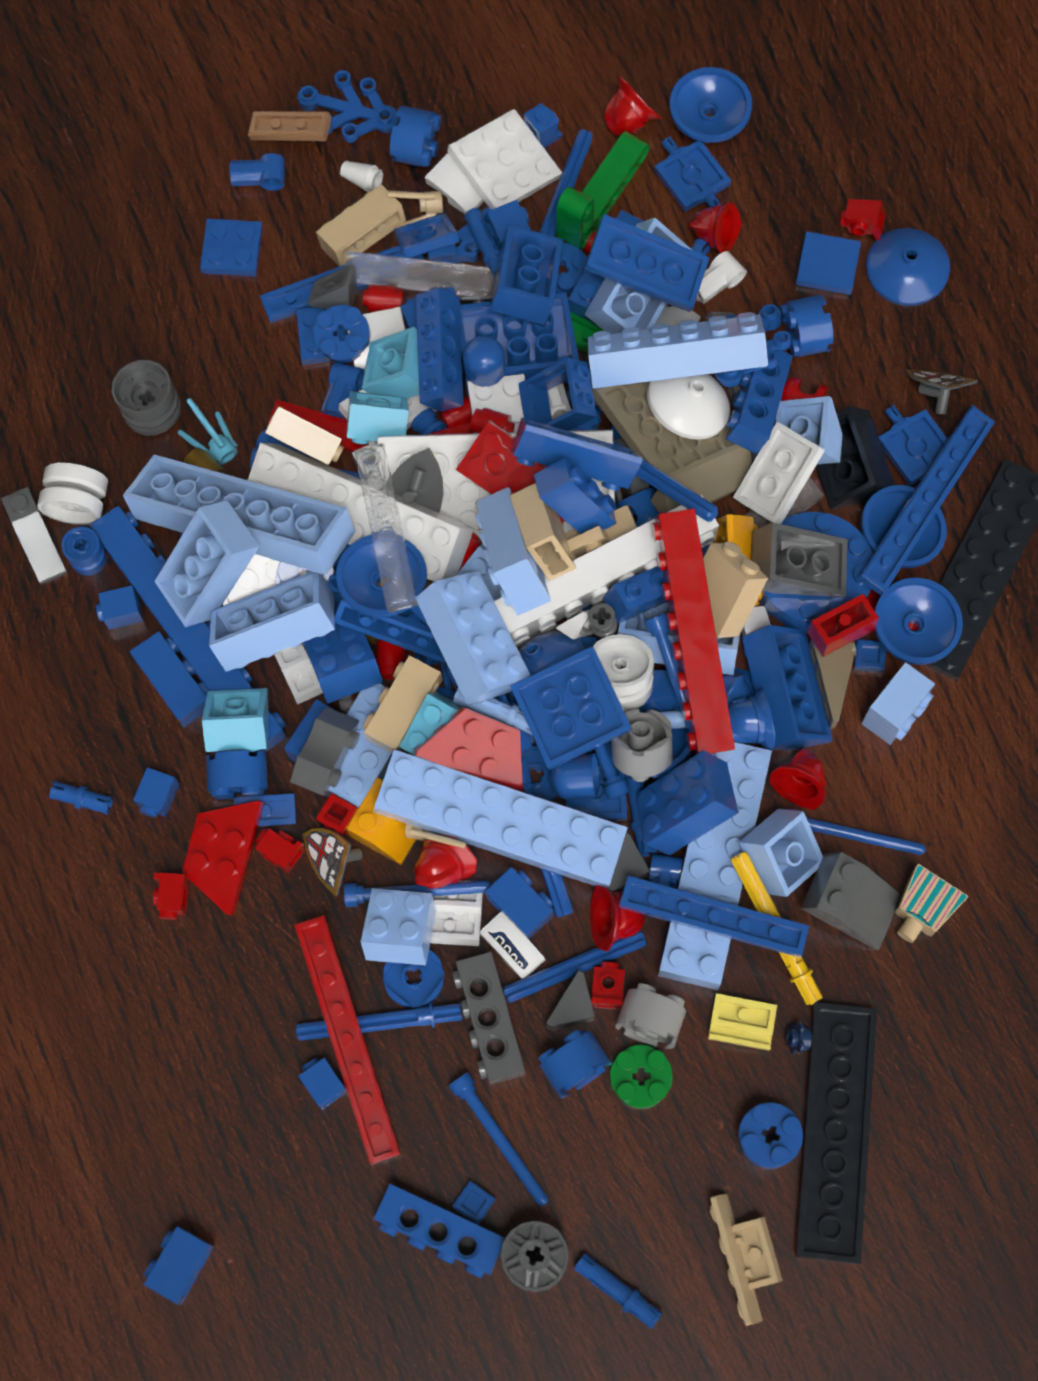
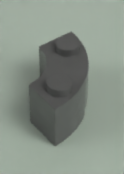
M326 707L315 719L309 738L297 756L290 782L323 796L330 786L335 788L341 778L342 771L340 768L349 749L354 750L358 743L360 733L356 732L359 720Z

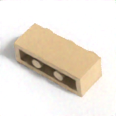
M382 184L376 189L369 191L362 199L347 207L340 215L325 223L316 231L321 248L339 267L349 263L406 221L402 204L395 197H387L386 193L388 190Z
M410 655L405 663H399L393 675L395 680L390 688L386 687L378 700L379 708L375 714H369L363 725L366 740L393 754L394 750L402 751V748L399 746L426 695L436 692L443 681L440 671Z

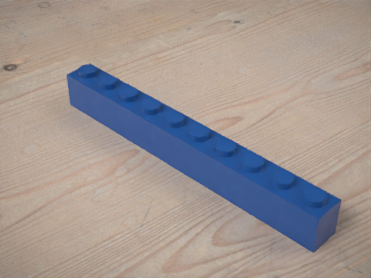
M117 506L91 523V529L97 534L108 554L130 584L133 585L135 591L167 635L173 640L180 653L189 662L209 691L253 689L249 684L253 680L244 667L226 672L209 646L210 621L206 624L201 622L188 627L183 625L154 582L165 565L166 560L162 555L156 557L151 551L155 546L146 533L140 536L135 528L139 525L129 511L124 514L121 508ZM269 710L267 749L259 750L264 752L286 738L283 728L286 726L277 712L271 714Z

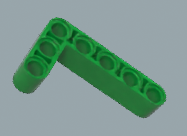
M627 131L623 132L582 193L570 186L563 191L557 204L556 236L580 250L584 249L593 231L596 232L602 216L609 213L648 154L650 144Z

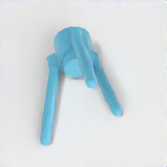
M188 398L187 403L212 437L208 443L210 449L208 450L183 430H179L178 434L195 448L207 451L220 465L232 460L238 453L236 449L238 445L233 440L220 412L217 411L215 416L225 437L222 434L218 435L193 400Z

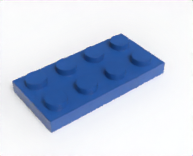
M604 214L600 220L584 269L690 312L694 308L710 257Z

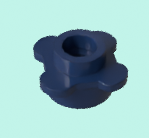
M798 1021L797 1024L791 1023L786 1032V1043L790 1053L796 1054L797 1051L799 1053L808 1051L812 1041L809 1026H804L802 1021Z

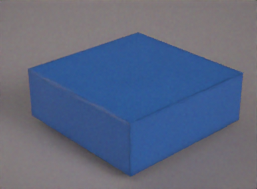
M857 639L855 642L854 670L883 673L885 670L886 649L880 641Z
M469 1181L452 1208L479 1226L496 1198Z

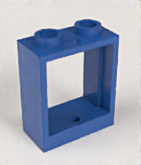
M566 358L518 383L525 419L569 431L597 417L587 362ZM568 380L573 410L552 420L548 390Z

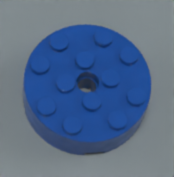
M805 512L784 519L781 523L782 525L848 539L845 597L779 594L761 591L762 598L759 602L766 608V612L770 616L772 615L778 621L785 624L787 628L801 629L808 633L812 620L862 594L866 598L868 597L871 588L860 581L858 576L873 554L866 539L857 528L838 516L823 512Z

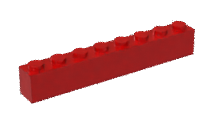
M695 509L662 513L655 518L656 522L652 523V533L654 541H659L661 552L657 553V564L659 571L664 570L666 582L662 583V594L665 601L669 600L671 612L667 613V624L670 631L674 630L676 642L672 643V654L675 661L679 660L681 671L677 673V684L679 690H684L686 702H683L681 706L684 721L689 720L691 732L686 734L689 751L694 750V755L703 750L710 754L735 750L696 512Z

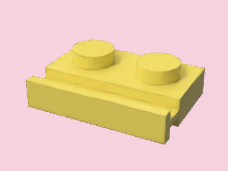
M716 993L708 1039L769 1051L777 1005Z

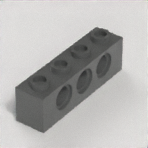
M492 952L456 961L458 970L452 971L456 988H463L466 1000H462L460 1003L465 1019L471 1018L474 1030L468 1032L473 1049L479 1048L482 1060L477 1061L481 1079L488 1078L489 1085L524 1076L525 1069ZM477 982H482L488 986V991L484 996L476 997L470 992L471 987ZM492 1012L496 1016V1022L489 1027L482 1026L479 1023V1017L482 1013ZM495 1041L501 1042L505 1047L504 1053L498 1057H493L487 1052L489 1044Z

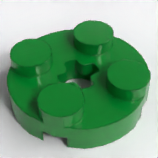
M635 1045L627 1048L618 1054L611 1067L610 1084L612 1090L624 1104L631 1108L647 1109L654 1107L665 1098L672 1085L673 1075L670 1063L661 1051L650 1046ZM639 1068L644 1069L646 1074H650V1079L645 1080L643 1086L638 1085V1080L632 1079V1074H636Z

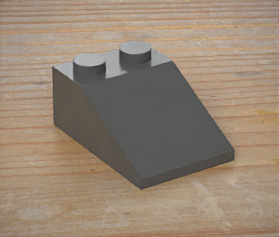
M773 522L753 531L752 561L768 577L763 591L779 594L829 597L846 596L848 539Z
M842 852L826 853L822 858L801 909L869 947L879 950L902 895L866 865Z

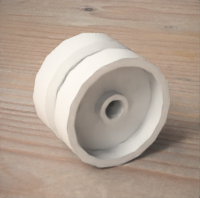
M54 463L45 467L42 480L45 489L40 491L37 504L38 510L42 514L61 522L76 525H90L102 516L103 503L100 500L106 496L108 479L102 473L72 463Z
M610 635L597 641L593 647L624 711L637 709L644 705L651 696L653 688L654 657L652 650L644 641L631 635Z

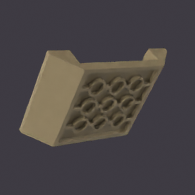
M650 381L595 389L592 386L595 406H600L629 448L635 450L644 460L698 495H702L711 503L737 491L752 465L749 450L726 439L729 427L725 425L718 434L707 439L684 438L669 431L653 415L647 400V389ZM659 490L656 491L650 500L660 514L667 513L681 506V504Z

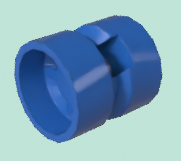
M76 527L65 534L61 544L62 551L75 572L91 576L104 568L107 562V553L93 530L88 527Z

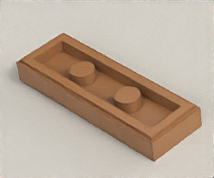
M253 111L248 136L251 140L327 141L332 117L329 112Z

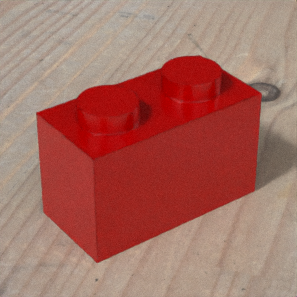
M862 594L812 620L808 634L822 657H825L874 631L879 617L865 595Z

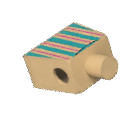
M918 864L909 877L895 911L896 915L905 920L897 932L898 935L910 943L915 941L920 931L932 937L963 904L968 895Z

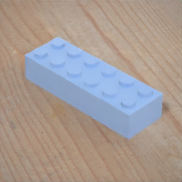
M752 312L741 313L738 317L726 319L724 316L711 317L709 321L698 323L696 320H685L680 322V325L675 326L655 324L651 326V329L644 330L630 327L623 329L621 333L610 334L608 331H600L588 337V356L593 389L768 366L766 337L761 315H755Z

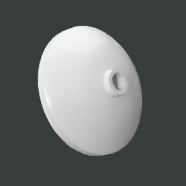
M709 374L650 381L648 385L647 400L653 415L665 428L681 437L697 440L713 437L724 428L730 415L728 397L721 385Z

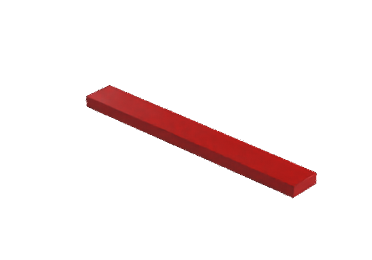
M325 915L296 924L294 926L370 1165L398 1156L401 1152Z

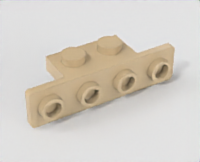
M623 506L615 510L614 514L617 523L605 530L597 526L582 534L575 529L565 533L573 559L575 560L636 529L637 525L630 508Z
M728 1195L713 1196L710 1198L712 1203L710 1205V1213L719 1228V1245L721 1251L727 1257L729 1281L735 1287L738 1296V1313L744 1319L746 1326L761 1322L762 1315L754 1289L783 1281L765 1217L736 1225Z

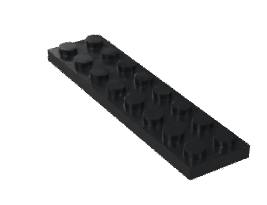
M1007 459L1004 460L940 583L941 586L953 595L960 607L963 620L962 634L955 648L946 657L925 666L955 681L958 680L1038 524V474Z
M815 1002L813 1005L796 1258L861 1264L877 1009L819 1002Z

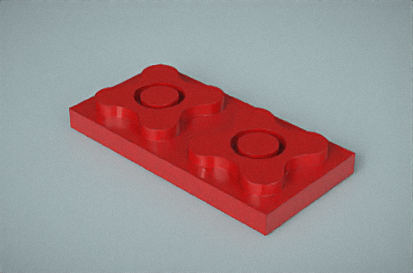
M489 420L456 470L491 495L507 487L514 494L535 484L534 474L545 469L546 465L535 462L534 466H528L516 462L517 457L511 453L515 437ZM559 515L561 523L563 524L565 520Z

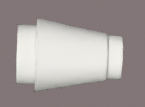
M345 161L341 166L340 175L366 192L376 189L382 183L383 172L376 165Z

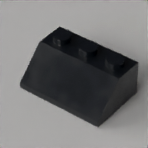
M848 406L837 413L842 431L840 463L816 465L830 508L833 510L866 502L877 491L895 485L870 411L867 409Z

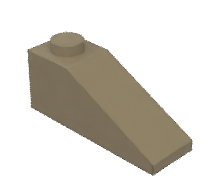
M811 639L809 647L829 727L833 729L840 718L853 659L856 656V646L853 641L822 657Z

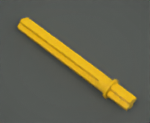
M741 852L735 855L731 862L757 912L781 918L748 853ZM779 952L791 975L789 980L791 983L795 982L806 1005H812L822 999L823 996L811 975L813 970L812 968H807L803 958Z

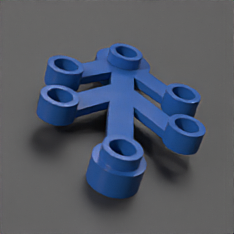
M345 70L338 71L334 76L336 87L341 89L348 102L321 95L312 86H304L297 95L299 106L305 111H313L321 106L342 112L332 117L328 134L344 125L342 127V136L346 142H355L358 137L375 129L382 133H389L392 131L393 125H397L399 122V117H395L397 111L391 106H384L376 92L377 88L374 79L367 77L360 82L361 93L368 97L373 107L371 109L362 105L351 85L350 74ZM341 78L347 79L345 82L339 81ZM367 85L372 86L371 89H365L364 87ZM384 116L389 117L388 119H381ZM358 118L367 119V121L357 126L349 123ZM348 131H354V132H355V133L352 134V135H347V134H346V132H348Z
M773 304L763 306L759 314L761 315L765 332L779 328L782 322L781 311ZM727 315V316H725V317H726V319H729V318H736V317H738V316H736V315ZM778 331L774 334L772 340L766 341L767 359H771L768 360V366L716 373V378L721 385L734 387L742 381L744 374L761 369L775 368L778 364V356L775 350L788 349L791 346V335L786 331Z

